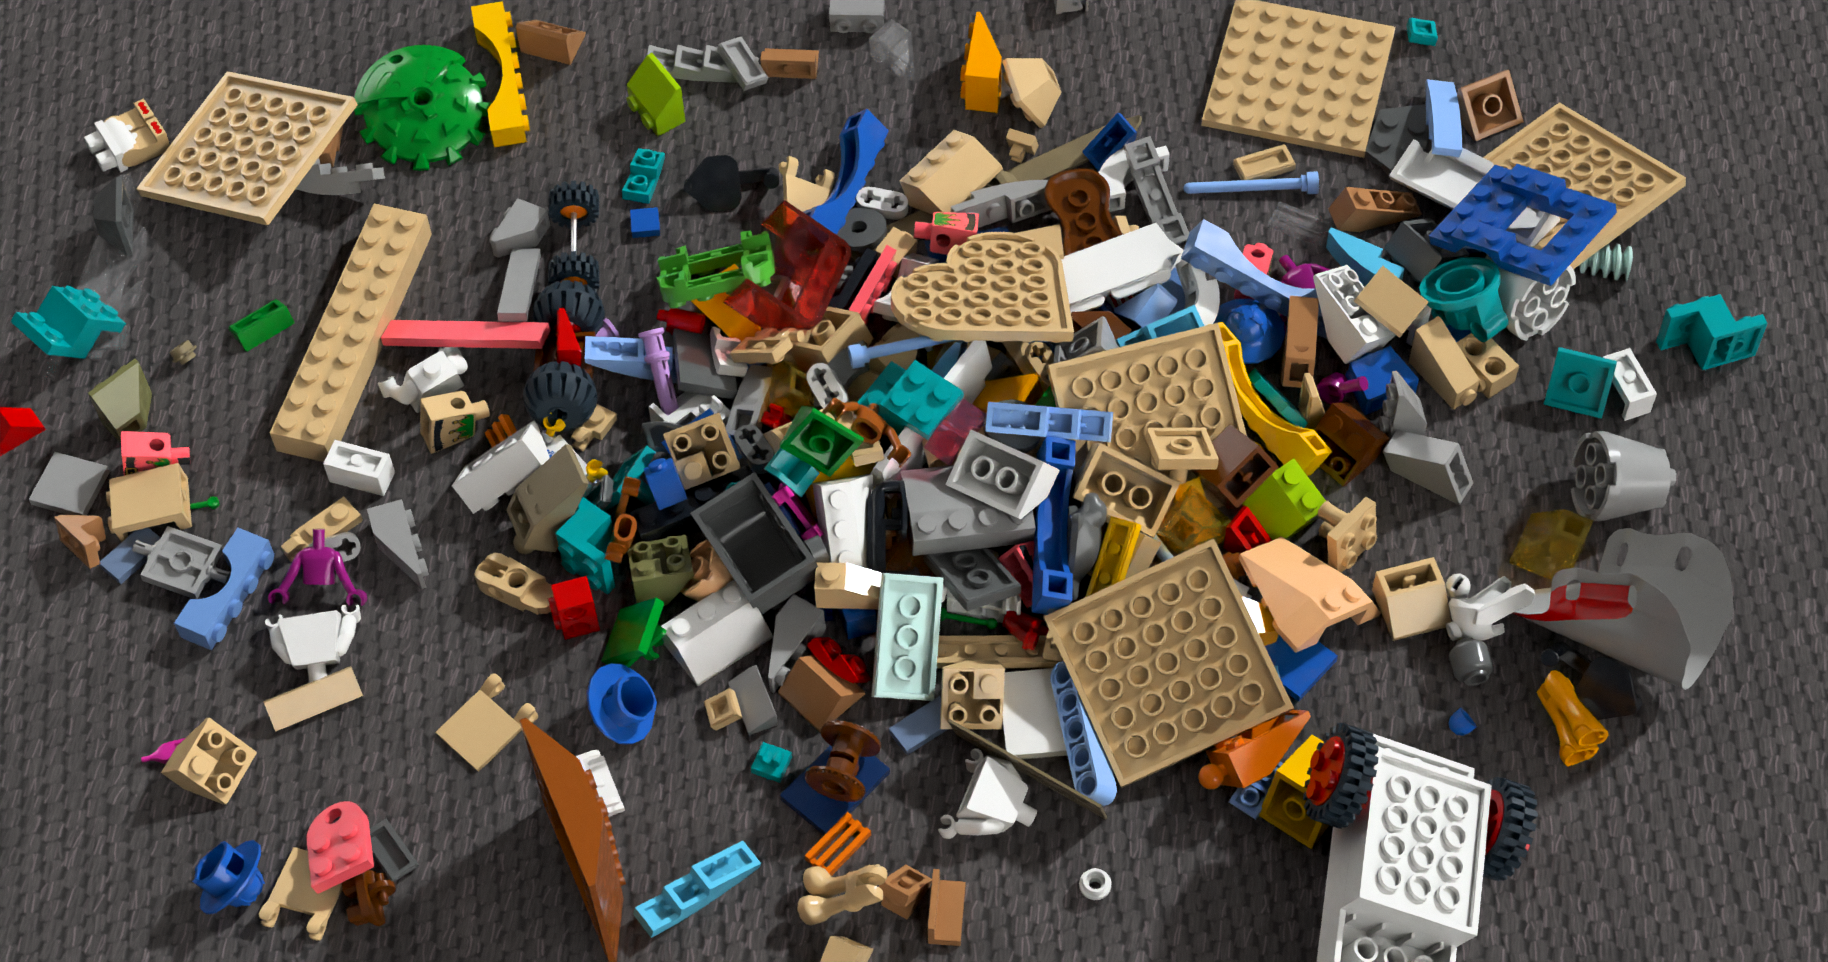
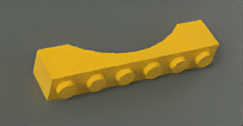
M503 1L471 6L477 43L493 55L502 68L503 74L499 92L487 109L494 147L527 142L525 132L530 131L528 115H522V110H527L524 93L519 94L518 92L519 89H523L521 73H515V69L520 68L517 52L512 53L511 49L516 48L514 32L508 31V28L513 27L510 11L505 12Z
M1223 322L1218 323L1240 411L1247 420L1249 428L1262 438L1266 448L1275 454L1283 465L1294 458L1307 476L1312 475L1332 453V450L1315 430L1302 428L1287 422L1275 414L1262 401L1247 375L1242 358L1241 343Z

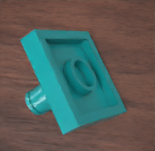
M1559 347L1544 405L1602 419L1617 361Z
M646 445L623 462L612 479L614 481L612 502L603 510L604 512L619 503L625 476L640 479L644 468L648 466L656 453L654 450ZM641 480L638 496L635 498L646 506L655 502L649 485Z

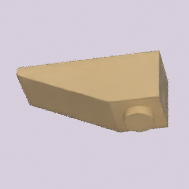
M816 562L818 565L815 572L814 587L816 608L878 609L881 572L848 563Z

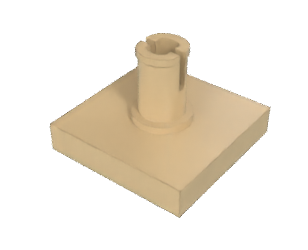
M1147 428L1146 441L1157 469L1169 470V478L1184 484L1187 480L1188 470L1217 469L1219 458L1206 428Z

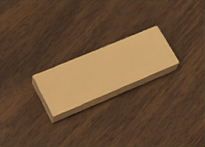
M350 666L263 702L276 732L359 698L363 694Z

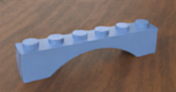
M1205 219L1190 231L1181 259L1190 263L1194 268L1201 269L1210 274L1218 281L1239 290L1243 295L1259 301L1267 308L1287 317L1290 295L1318 298L1316 289L1286 285L1257 269L1238 249L1228 232ZM1319 305L1317 335L1328 339Z

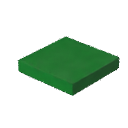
M655 597L620 609L601 661L606 665L610 663L618 664L647 655L664 602Z

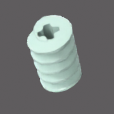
M1608 243L1579 265L1580 273L1583 274L1588 267H1591V274L1595 276L1598 270L1602 269L1603 278H1607L1609 273L1613 271L1614 280L1618 281L1623 273L1627 283L1633 260L1632 247L1628 246L1622 253L1620 244H1616L1612 251H1610Z

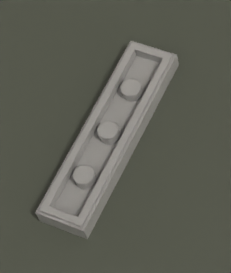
M512 248L497 312L498 321H527L541 259L540 248Z

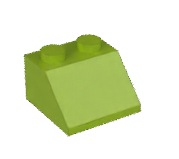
M653 53L648 54L627 83L628 97H626V101L633 112L637 111L640 114L644 126L648 130L652 129L657 136H660L686 122L682 90Z
M1293 458L1275 470L1242 505L1248 506L1270 538L1275 540L1280 537L1289 539L1317 520L1318 510L1326 500Z

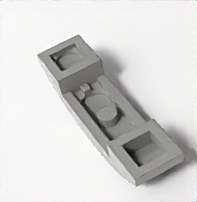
M1151 136L1125 144L1124 150L1129 169L1150 224L1157 223L1168 239L1176 245L1187 241L1189 231L1182 214L1177 212L1159 167L1160 159Z

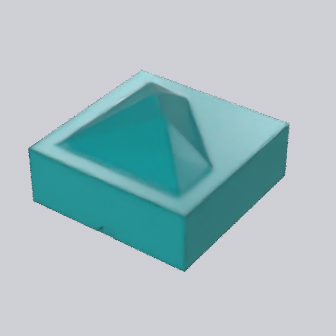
M1416 18L1408 19L1406 27L1409 42L1431 46L1436 45L1438 36L1434 21Z

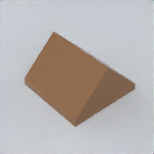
M539 20L519 22L516 25L520 51L522 53L571 65L586 34L583 31Z
M1504 70L1458 89L1457 97L1461 124L1474 141L1524 122L1509 70Z
M815 655L798 658L783 682V686L778 690V694L814 728L821 732L822 726L825 723L836 720L863 697L865 691L856 683H851L837 676L826 668Z

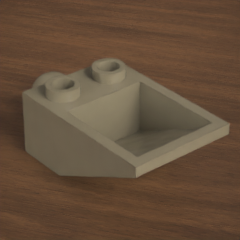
M565 444L516 488L506 511L516 531L513 541L514 547L521 554H529L534 550L556 552L558 542L555 533L574 515L588 487L589 482L571 445Z

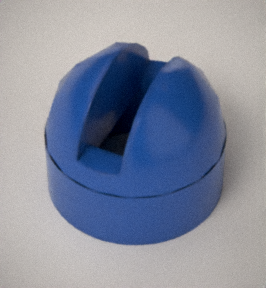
M1459 708L1449 718V728L1457 735L1464 736L1476 728L1473 719L1462 708Z

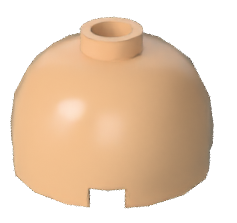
M708 540L699 543L690 552V557L693 558L691 563L694 576L680 592L690 599L701 601L734 580Z

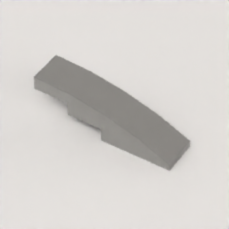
M652 45L648 46L646 56L653 53L675 79L738 83L716 50L717 47L706 45L705 50L701 51L677 45L676 51Z

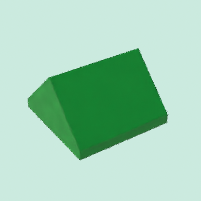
M801 406L779 447L831 477L863 443L864 438L814 407Z

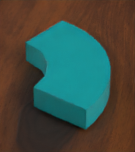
M1254 368L1248 376L1253 386L1271 402L1283 417L1290 423L1302 428L1308 424L1294 405L1257 369Z

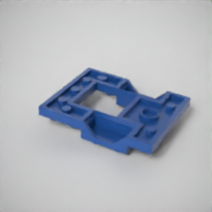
M1516 164L1511 170L1494 165L1429 235L1430 244L1455 253L1464 246L1485 252L1500 269L1551 286L1617 213L1615 203L1566 188V182L1563 178L1520 164ZM1527 206L1568 220L1542 250L1518 243L1515 233L1506 231Z

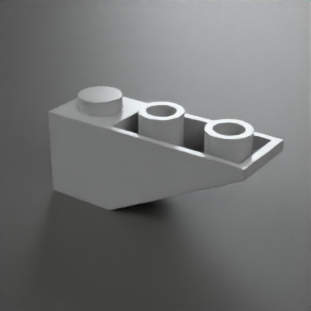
M1392 371L1390 383L1386 384L1387 399L1383 400L1382 404L1384 414L1379 418L1380 430L1386 433L1389 438H1392L1397 430L1424 436L1427 422L1421 400L1397 371Z
M402 499L368 508L367 512L378 548L422 589L426 588L424 576H428L429 573L425 559H418L417 552L422 551L418 533L412 535L410 529L416 526L412 510H405Z
M795 594L790 597L776 616L768 674L769 688L772 693L780 685L783 686V682L798 658L807 656L809 652L807 644L815 637H822L826 629L824 611Z

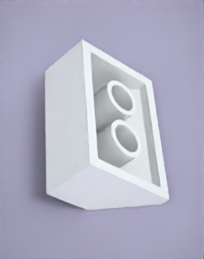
M535 420L467 464L453 483L452 487L473 514L482 508L484 511L492 508L499 502L498 497L504 493L508 496L512 495L521 482L527 479L550 458Z
M970 430L945 485L1016 518L1022 519L1048 497L1060 470L1039 459Z
M872 474L812 483L818 526L824 533L820 538L827 550L829 563H848L867 569V502L874 489Z
M735 580L730 581L719 591L705 597L661 626L667 630L665 636L662 637L664 645L697 686H700L773 638L761 612L757 607L753 608Z

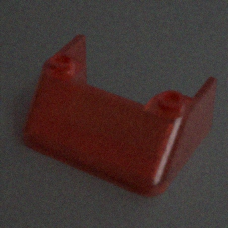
M784 200L761 224L785 240L781 248L782 257L786 263L796 269L781 301L746 278L725 298L723 303L764 329L795 328L796 330H810L822 320L851 257V249L844 239Z

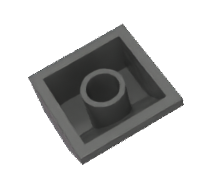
M1431 218L1403 221L1384 247L1391 254V259L1396 264L1404 266L1410 272L1411 278L1420 284L1422 279L1432 269L1445 262L1467 258L1470 255L1464 248L1455 253L1430 244L1429 235L1438 226Z

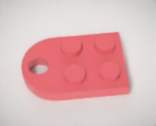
M344 801L333 804L314 819L307 833V849L311 887L317 894L374 868L369 820L365 812L356 803ZM339 816H341L338 821H336L335 823H333V821H334L336 818H338Z

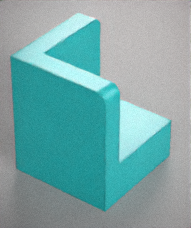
M782 448L776 452L764 468L782 485H787L792 492L800 497L803 496L820 474L811 465Z

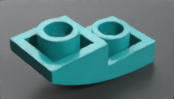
M638 148L630 164V175L622 189V199L650 203L661 174L665 153Z

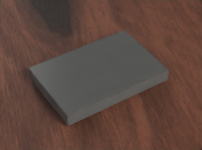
M674 329L672 338L678 390L735 399L737 394L736 377L717 374L712 356L710 334H698Z
M988 548L923 555L924 563L936 577H943V585L966 611L1021 594L1020 583Z

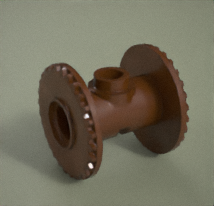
M839 720L828 721L822 726L821 736L832 746V750L826 766H812L806 770V783L817 793L830 799L842 802L859 801L864 797L866 790L862 782L855 777L859 771L858 761L860 757L877 755L881 749L880 740L877 739L878 737L873 732L858 724Z

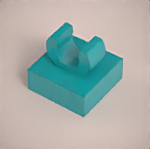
M763 742L751 766V773L781 783L792 759V752Z

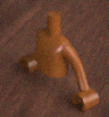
M832 398L824 408L823 413H830L835 418V421H838L845 412L851 411L853 413L851 430L863 437V441L873 444L881 438V435L887 436L893 446V450L889 453L887 459H895L899 463L898 467L901 468L910 458L911 452L901 444L894 428L888 425L878 414L879 406L877 404L871 403L867 407L855 401L843 403L837 398Z
M628 476L624 478L620 500L615 512L616 522L604 558L606 560L621 563L622 556L631 547L637 529V522L633 516L625 514L629 496H638L640 479Z

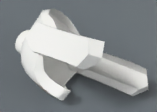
M1503 576L1469 599L1452 598L1448 603L1452 622L1446 624L1449 637L1452 641L1460 638H1473L1474 640L1483 641L1503 634L1505 632L1504 624L1492 625V623L1531 605L1535 596L1534 590L1525 583L1511 588V581Z

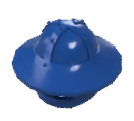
M1234 299L1219 306L1214 323L1223 322L1239 340L1244 364L1262 362L1271 358L1280 350L1285 338L1284 322L1277 311L1267 308L1264 304L1254 299Z
M612 663L597 669L589 680L587 689L588 710L595 725L605 737L618 744L630 745L644 739L652 728L657 705L654 692L648 682L629 667L623 664Z
M255 840L245 841L236 848H233L226 841H223L199 860L195 867V878L192 882L203 889L200 898V909L205 914H215L227 905L234 907L250 906L251 903L256 901L257 896L262 892L263 884H265L262 874L257 868L261 856V845Z

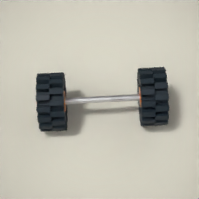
M564 181L561 182V186L556 184L554 189L549 191L548 212L549 218H552L554 224L558 222L560 227L566 224L568 229L571 228V255L563 252L561 257L556 255L553 257V260L549 261L548 286L558 281L561 283L562 280H570V282H582L583 285L586 284L597 292L600 286L597 259L593 260L591 255L586 257L584 252L577 255V228H581L583 224L585 227H588L590 222L595 223L596 218H599V194L597 189H593L591 184L585 186V182L582 181L580 184H576V181H571V184H567Z

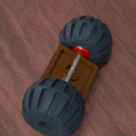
M562 280L561 283L559 281L552 283L539 294L534 304V322H549L551 331L542 349H536L533 373L528 378L524 387L523 399L526 411L531 419L535 420L543 428H545L543 419L548 417L547 419L551 426L555 425L557 419H562L566 425L563 429L564 432L577 429L589 420L597 404V392L593 382L594 366L585 363V336L596 337L604 323L605 311L598 294L588 285H583L582 282ZM559 308H565L581 348V367L575 364L570 365L569 362L561 361V363H557V310Z

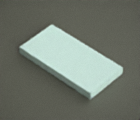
M881 573L871 697L934 700L943 577Z

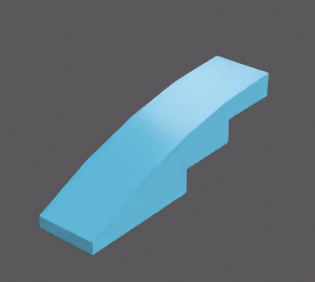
M741 841L691 866L689 874L664 886L660 895L636 906L633 915L652 938L688 918L760 868L761 862L745 842Z

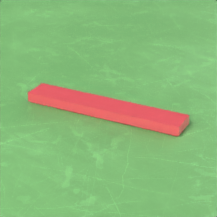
M391 320L381 336L383 346L542 349L551 329L549 322Z

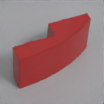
M815 637L807 644L816 658L842 679L851 683H867L871 680L866 672L867 667L863 660L855 654L841 655L840 646L830 637Z

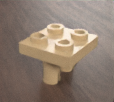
M1365 497L1350 513L1340 510L1329 501L1324 502L1319 508L1318 518L1324 520L1319 528V536L1327 540L1328 565L1342 573L1346 568L1350 569L1357 561L1358 556L1365 550L1371 549L1377 540L1376 502Z

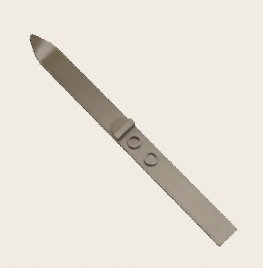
M1137 115L1126 118V120L1137 131L1142 117ZM1105 126L1007 171L1001 170L983 188L1018 181L1049 180L1060 172L1071 170L1090 161L1082 151ZM920 210L887 225L886 235L895 227L900 231L910 233L914 237L915 222L932 223L933 215ZM852 250L849 253L854 262L864 254Z

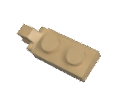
M343 496L296 529L290 535L291 538L281 545L283 553L292 562L299 551L313 542V529H325V538L342 532H348L363 521L362 516Z

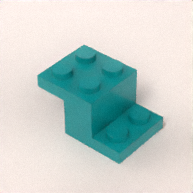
M52 286L36 313L15 312L10 321L47 355L83 359L88 355L101 331L121 333L126 325L117 316L118 311L100 301V296L95 291L88 288L78 290L71 286H66L65 288Z
M1721 294L1711 297L1704 296L1694 302L1683 305L1675 304L1666 309L1656 343L1660 350L1687 343L1700 368L1706 370L1755 356L1768 323L1763 314L1753 317L1745 316L1735 321Z
M916 360L913 361L907 370L891 361L859 399L858 403L867 407L871 403L877 404L879 406L878 414L888 425L894 428L898 436L905 427H908L926 440H929L964 397V391Z
M582 497L574 515L555 533L558 550L562 559L561 564L570 574L575 575L577 573L582 577L587 576L590 588L595 591L600 589L608 595L615 588L610 560L604 559L613 530L611 516Z

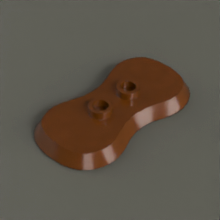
M1079 168L1060 172L1048 180L1044 192L1045 200L1062 224L1064 256L1124 235L1111 218L1109 210L1110 187L1100 173L1091 169Z

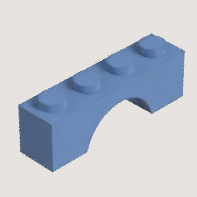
M241 528L236 529L222 550L226 562L231 568V575L227 584L218 593L210 597L190 599L174 622L181 638L209 650H212L217 642L223 640L230 621L240 614L244 600L248 594L255 591L259 577L264 570L270 568L274 560V552L268 539Z

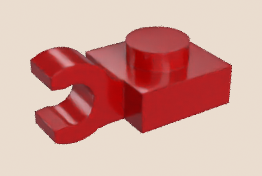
M773 403L769 405L770 413L764 411L761 422L771 429L792 422L790 421L792 416L784 413L783 407Z

